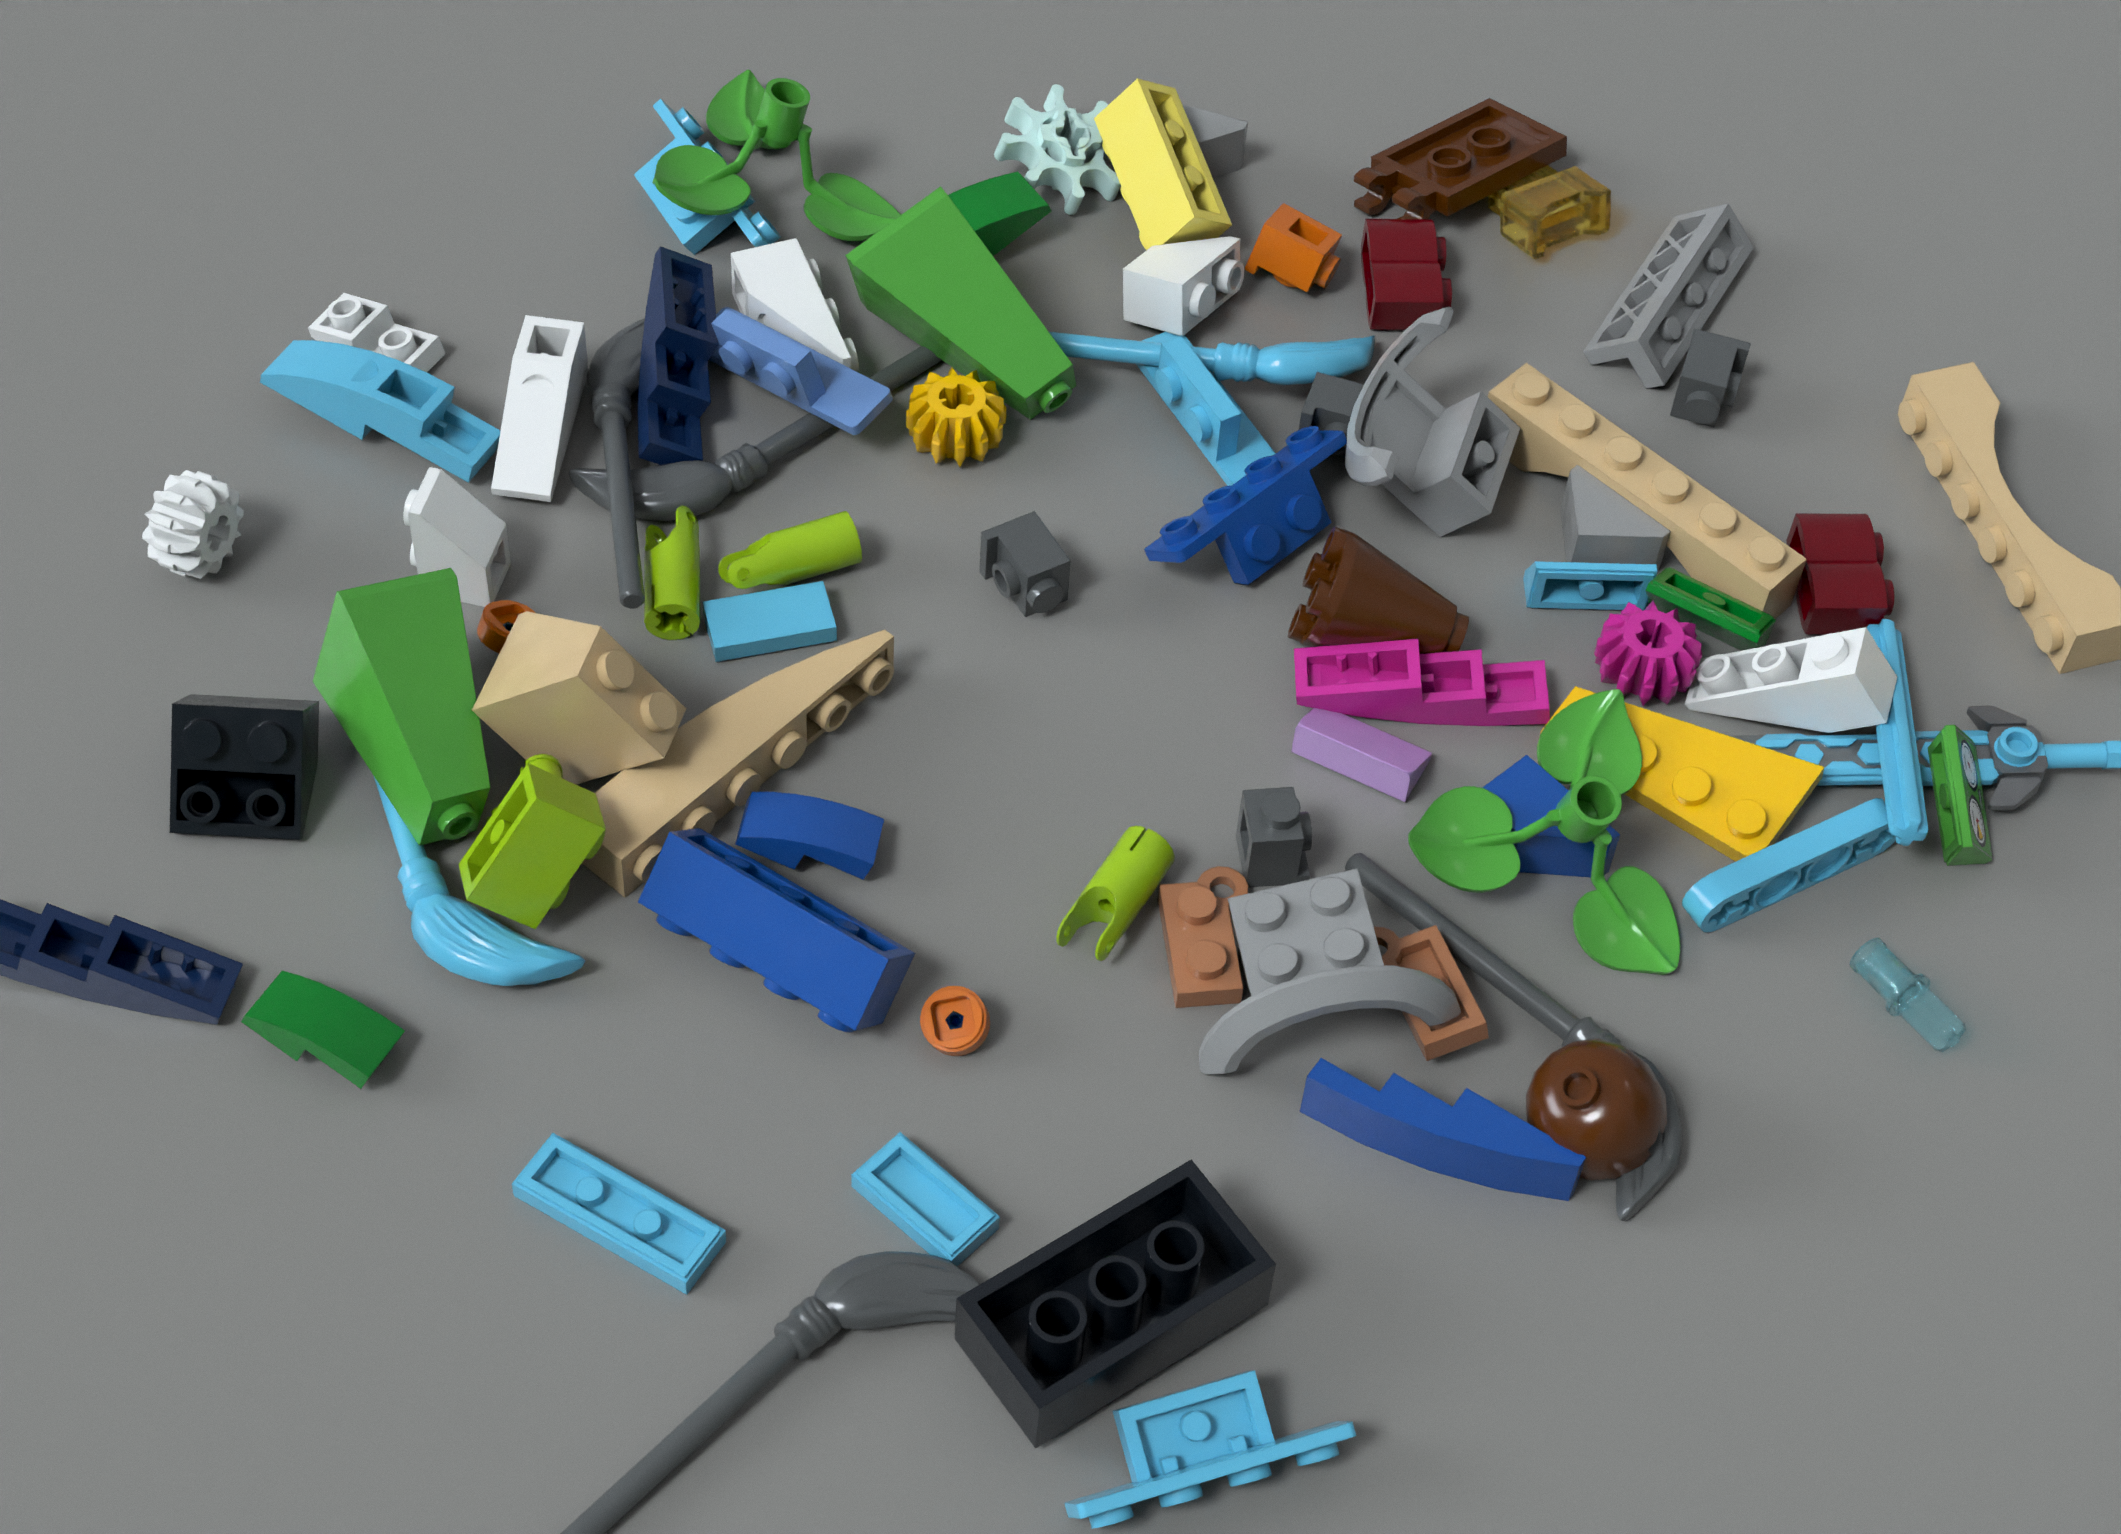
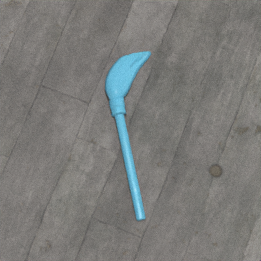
M1049 332L1067 357L1159 366L1161 343ZM1375 336L1330 342L1280 343L1259 349L1255 344L1250 345L1249 343L1243 344L1240 342L1236 345L1222 342L1217 344L1216 349L1190 347L1209 372H1214L1217 381L1233 379L1235 382H1251L1257 378L1270 384L1284 386L1313 383L1317 372L1340 378L1369 366L1372 360Z
M374 777L402 864L397 878L403 886L402 893L406 906L412 912L411 929L413 937L429 958L454 974L470 980L500 986L535 985L572 974L583 967L585 959L582 956L527 938L496 921L472 904L451 896L446 881L440 873V866L436 861L427 857L424 845H418Z

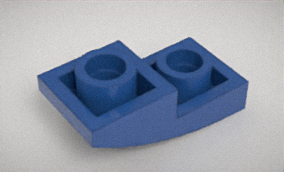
M752 792L746 802L735 845L795 870L802 857L806 855L864 880L875 862L884 819L854 807L817 797L781 792Z

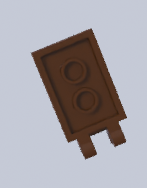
M1488 98L1371 156V168H1363L1354 175V182L1368 189V192L1363 197L1354 201V207L1369 215H1375L1386 207L1392 196L1393 203L1407 210L1402 217L1397 219H1429L1434 211H1438L1448 217L1565 157L1567 154V136Z

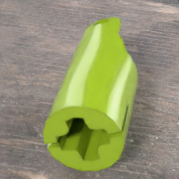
M680 506L676 509V527L671 531L668 538L656 525H649L646 528L644 623L646 629L652 635L661 639L677 640L690 636V633H695L700 625L699 524L695 514L686 506Z
M843 511L766 534L763 538L750 544L747 549L724 556L719 562L718 573L722 580L739 589H747L764 583L768 585H788L862 562L860 539L851 516L847 511Z
M1142 826L1129 827L1062 920L1057 931V944L1062 947L1066 946L1076 931L1091 922L1107 923L1108 926L1101 934L1095 950L1096 959L1099 961L1105 960L1173 865L1175 854L1169 843L1157 832L1149 828L1146 831L1145 827Z

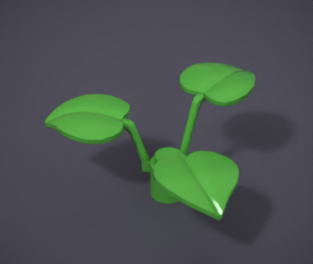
M749 69L732 79L718 91L710 102L706 113L707 127L719 140L730 145H744L736 160L727 165L726 161L718 153L710 149L695 145H681L668 150L660 157L652 182L662 195L684 209L705 215L728 214L741 208L749 199L750 186L736 174L742 171L754 149H759L760 147L767 149L786 148L791 142L797 140L799 141L803 185L811 193L805 200L804 212L812 224L822 232L846 241L867 240L901 215L874 190L852 177L838 173H826L817 182L813 176L809 143L812 128L803 124L810 101L809 91L802 84L787 78L773 79L767 83L764 89Z
M1620 689L1595 693L1575 701L1556 714L1541 732L1537 743L1539 766L1559 783L1570 784L1569 791L1558 802L1556 809L1550 810L1544 817L1523 829L1511 832L1512 815L1501 798L1484 788L1463 786L1445 792L1438 797L1408 833L1410 848L1429 873L1449 886L1474 893L1495 891L1510 883L1518 875L1521 865L1514 844L1522 843L1550 827L1557 826L1566 838L1574 842L1587 843L1592 841L1595 847L1591 882L1597 890L1584 894L1574 907L1573 926L1578 943L1591 959L1613 970L1666 975L1677 969L1680 956L1679 930L1672 905L1661 885L1647 872L1634 866L1619 868L1607 881L1604 877L1607 846L1612 841V836L1606 829L1620 814L1622 808L1621 796L1635 785L1642 767V753L1639 740L1628 717L1623 693Z

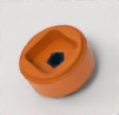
M499 600L491 602L483 609L477 627V635L485 646L494 652L500 653L518 615L526 611L536 612L516 601Z
M947 986L935 991L926 1000L921 1010L920 1026L923 1035L936 1050L949 1056H963L978 1049L987 1038L990 1029V1015L986 1005L972 990L962 986Z

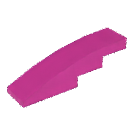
M1418 639L1294 648L1297 705L1318 708L1356 717L1416 724L1505 726L1547 724L1550 720L1545 660L1483 665L1482 649L1419 654Z

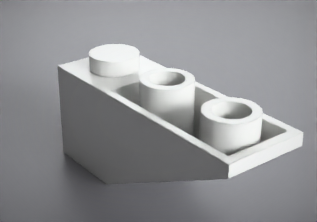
M797 238L731 253L732 294L740 313L858 372L859 363L854 343L851 338H842L839 332L840 319L836 304L832 298L824 299L821 292L822 281L818 265L813 258L806 260Z
M525 315L512 358L491 486L492 495L552 501L587 379L588 359L584 322Z
M1864 627L1701 658L1693 683L1689 687L1685 705L1691 711L1832 733L1887 723L1897 675L1868 629Z

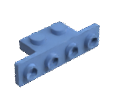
M730 307L722 308L716 314V319L711 323L719 346L709 358L710 361L852 435L860 434L893 400L888 387Z

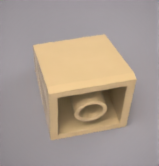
M526 611L518 615L472 711L525 760L536 754L552 755L558 759L562 766L563 779L573 784H580L620 772L624 769L627 770L664 759L686 708L601 626Z

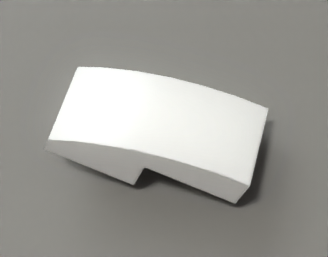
M343 293L337 300L333 301L308 327L311 337L316 341L339 343L370 350L397 359L425 372H428L445 355L439 336L395 324L388 305Z

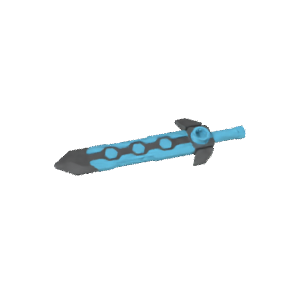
M1969 706L1967 708V715L1979 730H1964L1963 732L1975 743L1981 784H1993L1997 787L1987 808L1989 810H2014L2037 794L2047 769L2102 768V770L2121 768V741L2043 744L2041 733L2033 726H2026L2028 721L1995 706ZM1915 731L1922 786H1933L1928 746L1940 731ZM1795 733L1731 736L1825 767L1822 779L1817 786L1883 785L1877 734L1804 735Z

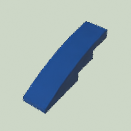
M1323 1058L1319 1059L1306 1078L1300 1112L1362 1145L1428 1171L1497 1190L1569 1201L1576 1190L1586 1156L1577 1154L1557 1144L1548 1134L1468 1088L1464 1090L1452 1107L1394 1072L1382 1089L1378 1091Z

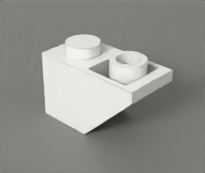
M1227 236L1150 247L1123 268V320L1184 336L1240 290L1244 279V265L1240 262L1241 239Z
M429 467L419 490L412 489L409 492L404 506L403 521L405 526L410 527L412 536L410 564L417 567L418 574L451 568L457 576L461 602L485 607L489 603L494 602L511 565L506 523L442 469Z

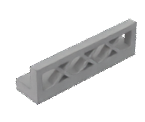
M1729 203L1673 217L1584 349L1583 353L1591 365L1628 358L1646 389L1663 386L1667 383L1689 349L1694 328L1701 330L1754 248Z

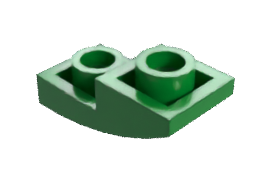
M286 971L279 973L241 1021L295 1061H298L307 1050L360 1089L366 1084L405 1032V1030L383 1015L344 993L322 983Z

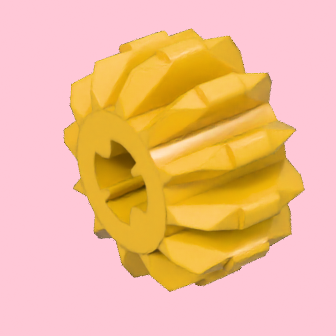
M952 366L947 376L942 377L929 372L924 384L913 386V392L909 400V409L906 410V428L909 429V436L913 437L917 452H931L936 464L945 458H953L961 467L965 458L969 456L983 462L988 449L999 448V442L1003 438V424L1006 423L1004 398L999 396L995 381L981 382L977 370L963 376L958 375Z

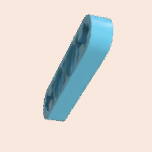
M1882 798L1866 801L1708 874L1694 884L1682 900L1683 908L1704 933L1713 932L1877 856L1896 841L1895 836L1889 832L1885 801Z

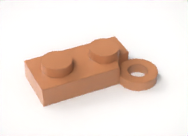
M1217 866L1209 868L1201 874L1197 882L1159 885L1158 905L1175 1008L1237 1004L1242 1000L1243 984L1228 898L1248 894V884L1242 874L1230 867ZM1224 884L1229 886L1234 893L1230 897L1219 898L1210 889L1214 885Z
M1436 925L1399 938L1393 931L1385 927H1374L1378 945H1382L1387 949L1386 953L1382 955L1384 965L1420 970L1440 979L1454 991L1459 1003L1461 1013L1457 1017L1433 1026H1429L1417 1016L1402 1011L1426 1061L1489 1038L1487 1022Z

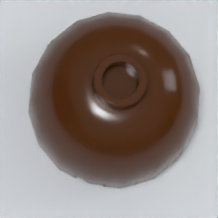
M1599 1038L1573 1041L1550 1053L1534 1072L1526 1093L1527 1122L1548 1134L1557 1144L1577 1154L1586 1156L1580 1178L1591 1181L1618 1178L1641 1166L1651 1155L1648 1149L1655 1143L1659 1131L1663 1135L1667 1123L1666 1094L1650 1066L1625 1046Z

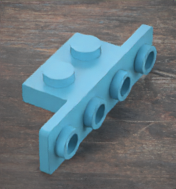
M662 99L658 100L653 105V108L672 132L675 139L640 168L634 176L681 243L695 255L733 221H736L755 247L775 243L781 238L778 231L760 211L753 215L748 207L755 202L751 194L746 203L734 212L723 215H705L676 205L657 190L655 184L652 183L657 162L665 152L681 145H695L710 149L723 158L709 141L704 145L701 144L698 138L705 132L684 107L675 112Z
M1163 332L1142 340L1145 342L1161 343L1159 366L1136 365L1227 486H1231L1246 475L1244 472L1245 468L1252 462L1276 454L1223 384L1217 381L1214 373L1209 372L1190 347L1193 345L1185 335L1179 336Z
M1255 1370L1245 1371L1113 1410L1132 1482L1067 1501L1064 1504L1069 1518L1083 1519L1089 1517L1092 1529L1104 1527L1134 1517L1131 1504L1158 1496L1161 1508L1169 1507L1202 1497L1203 1492L1200 1483L1227 1475L1229 1486L1233 1487L1272 1475L1269 1462L1295 1455L1297 1465L1303 1466L1340 1455L1337 1442L1357 1435L1353 1421H1335L1274 1439Z

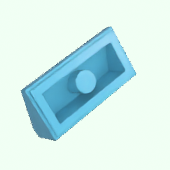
M1535 561L1525 570L1523 577L1526 607L1624 610L1628 602L1641 610H1645L1648 606L1646 588L1648 583L1657 575V564Z

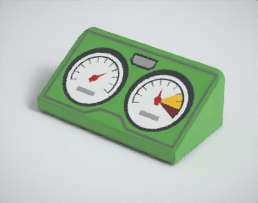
M1945 725L1928 746L1943 859L1947 866L1987 864L1992 861V851L1976 746L1973 740L1956 725Z

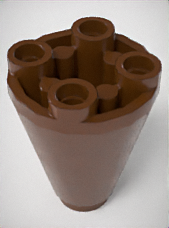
M1334 526L1328 535L1322 554L1316 552L1308 565L1303 579V587L1311 589L1307 605L1300 604L1295 611L1288 630V638L1298 641L1307 647L1418 639L1419 654L1453 652L1460 650L1467 632L1469 616L1457 612L1455 604L1360 536Z

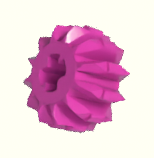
M1654 600L1645 610H1641L1636 605L1628 602L1624 610L1621 611V614L1610 613L1608 620L1603 624L1601 637L1597 640L1594 655L1596 656L1595 663L1600 665L1601 682L1617 684L1616 689H1620L1623 696L1629 693L1638 695L1642 706L1651 699V696H1655L1668 704L1672 697L1676 695V692L1686 693L1688 687L1693 683L1696 669L1699 667L1702 658V643L1696 640V624L1679 622L1678 608L1668 613L1658 611Z

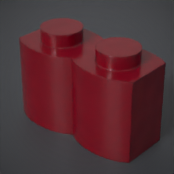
M1365 219L1361 242V267L1370 329L1406 330L1422 315L1451 307V279L1442 278L1441 274L1446 265L1445 237L1436 236V229L1432 219Z
M1796 513L1786 541L1789 547L1807 559L1796 589L1797 607L1804 633L1829 634L1867 628L1869 624H1879L1884 619V616L1891 615L1894 607V587L1890 579H1884L1881 569L1884 556L1883 537L1880 532H1874L1869 516L1867 514Z

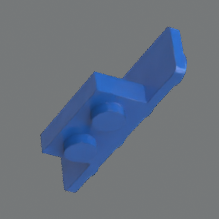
M1309 426L1292 433L1285 440L1287 446L1279 452L1249 464L1244 470L1246 475L1231 486L1221 487L1206 495L1202 500L1204 506L1190 516L1175 519L1163 526L1160 530L1161 537L1144 549L1148 560L1182 563L1215 540L1233 582L1250 584L1331 524L1310 470L1346 444L1344 431L1319 430L1317 426Z

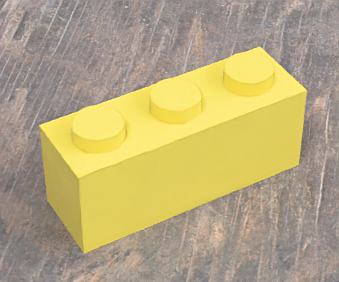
M1137 78L1103 109L1094 120L1103 140V150L1111 160L1121 184V194L1129 205L1140 231L1139 238L1142 245L1148 250L1154 245L1218 238L1232 226V223L1176 89Z

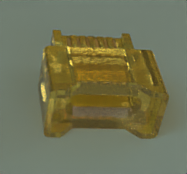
M1547 165L1489 195L1488 208L1500 216V234L1533 259H1539L1544 257L1548 247L1582 234L1601 235L1606 233L1610 229L1611 190L1576 166L1558 172Z

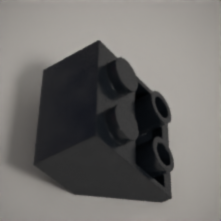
M190 694L172 703L169 833L302 839L318 765L319 701Z

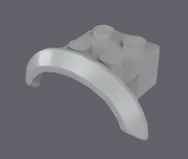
M1451 307L1442 308L1419 317L1394 341L1379 359L1365 381L1354 404L1347 428L1345 457L1346 470L1354 481L1363 486L1382 484L1439 537L1491 514L1520 431V427L1482 391L1445 408L1405 371L1410 362L1429 343L1447 331L1454 313Z
M1351 869L1228 898L1251 997L1243 1000L1221 1016L1208 1031L1199 1049L1200 1072L1206 1075L1235 1072L1242 1058L1265 1037L1292 1024L1324 1014L1354 1009L1390 1008L1417 1016L1429 1026H1433L1457 1017L1461 1013V1009L1454 991L1440 979L1420 970L1384 965L1358 869Z

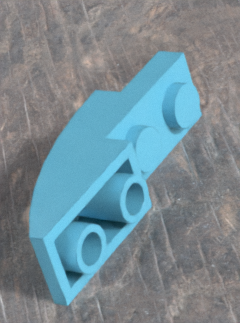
M293 340L260 377V383L357 438L363 440L374 429L468 483L498 449L501 430L452 403L454 386L425 371L370 350L332 342Z

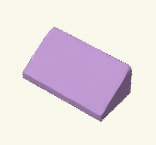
M1313 708L1299 721L1295 728L1291 751L1403 802H1406L1432 756V753L1345 714Z

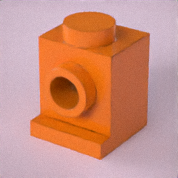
M1283 203L1264 223L1244 270L1254 275L1261 267L1272 273L1273 277L1281 284L1292 288H1300L1305 292H1308L1314 284L1325 289L1332 280L1341 261V258L1335 256L1334 252L1342 234Z

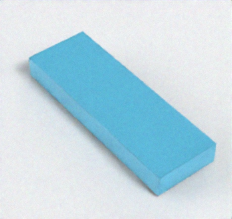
M555 1133L550 1135L512 1183L513 1195L516 1198L686 1295L726 1243L725 1229Z

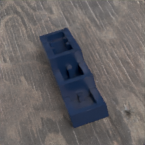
M661 246L654 257L640 358L638 395L639 458L659 465L680 461H703L700 417L711 403L708 360L719 346L718 339L711 325L716 319L712 265Z
M0 899V975L78 999L155 1016L217 1025L243 966L241 962L114 915L110 925L107 926L49 903L46 904L42 914H38Z

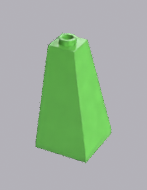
M941 186L846 254L860 301L867 310L920 346H924L932 351L938 358L951 367L953 366L954 369L966 376L972 371L977 370L981 382L995 381L999 396L1004 398V402L1031 420L1042 411L1045 413L1055 411L1072 395V389L1077 386L1073 364Z
M451 568L337 591L313 677L314 685L419 846L443 839H459L470 832L476 831L491 787L480 718L472 711L477 699L456 574Z

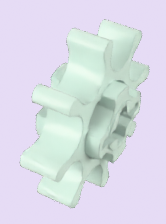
M1054 84L1043 105L1046 112L1035 111L1020 97L1013 98L1004 120L1006 124L1018 129L1022 135L1003 133L994 152V157L998 161L1013 159L1024 163L1029 170L1024 177L1025 180L1034 189L1038 186L1048 185L1052 186L1053 190L1060 191L1065 199V213L1074 215L1085 196L1082 187H1091L1097 190L1107 201H1113L1121 188V184L1116 172L1105 164H1112V162L1103 150V140L1094 120L1108 104L1104 101H1098L1093 111L1085 114L1076 113V109L1068 108L1063 100L1064 88L1059 84Z

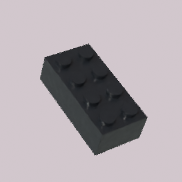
M1191 1159L956 1299L955 1340L1033 1446L1037 1448L1267 1306L1276 1263Z

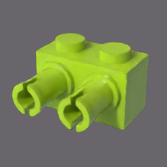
M536 754L525 761V768L521 767L520 775L499 806L491 811L492 816L487 817L486 825L459 863L467 901L533 929L538 927L549 909L554 910L563 902L569 890L570 879L584 859L589 860L598 852L604 840L606 829L596 793L563 779V769L560 762L548 754Z

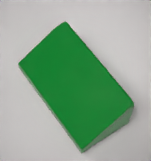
M1670 567L1665 568L1652 579L1646 588L1648 603L1650 604L1654 600L1658 611L1668 613L1678 608L1680 622L1694 623L1697 630L1741 651L1765 646L1776 622L1773 616Z

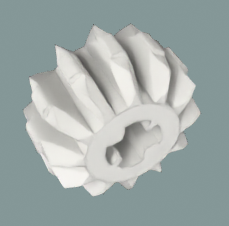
M185 470L180 476L169 475L165 481L164 491H154L153 493L155 503L152 510L144 514L149 518V525L142 534V539L149 543L148 557L157 561L160 566L170 569V572L184 577L193 576L201 579L208 572L217 574L221 568L223 557H232V544L235 538L241 536L237 528L239 521L244 516V510L238 506L239 492L230 488L227 483L217 480L216 476L201 471L195 473Z

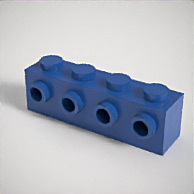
M700 828L671 831L668 833L638 900V903L658 914L656 921L665 929L682 936H696L711 945L709 952L719 961L737 968L748 967L765 977L763 984L767 989L787 999L799 1000L801 998L819 1009L818 1017L820 1020L843 1032L852 1033L884 1022L915 956L913 951Z

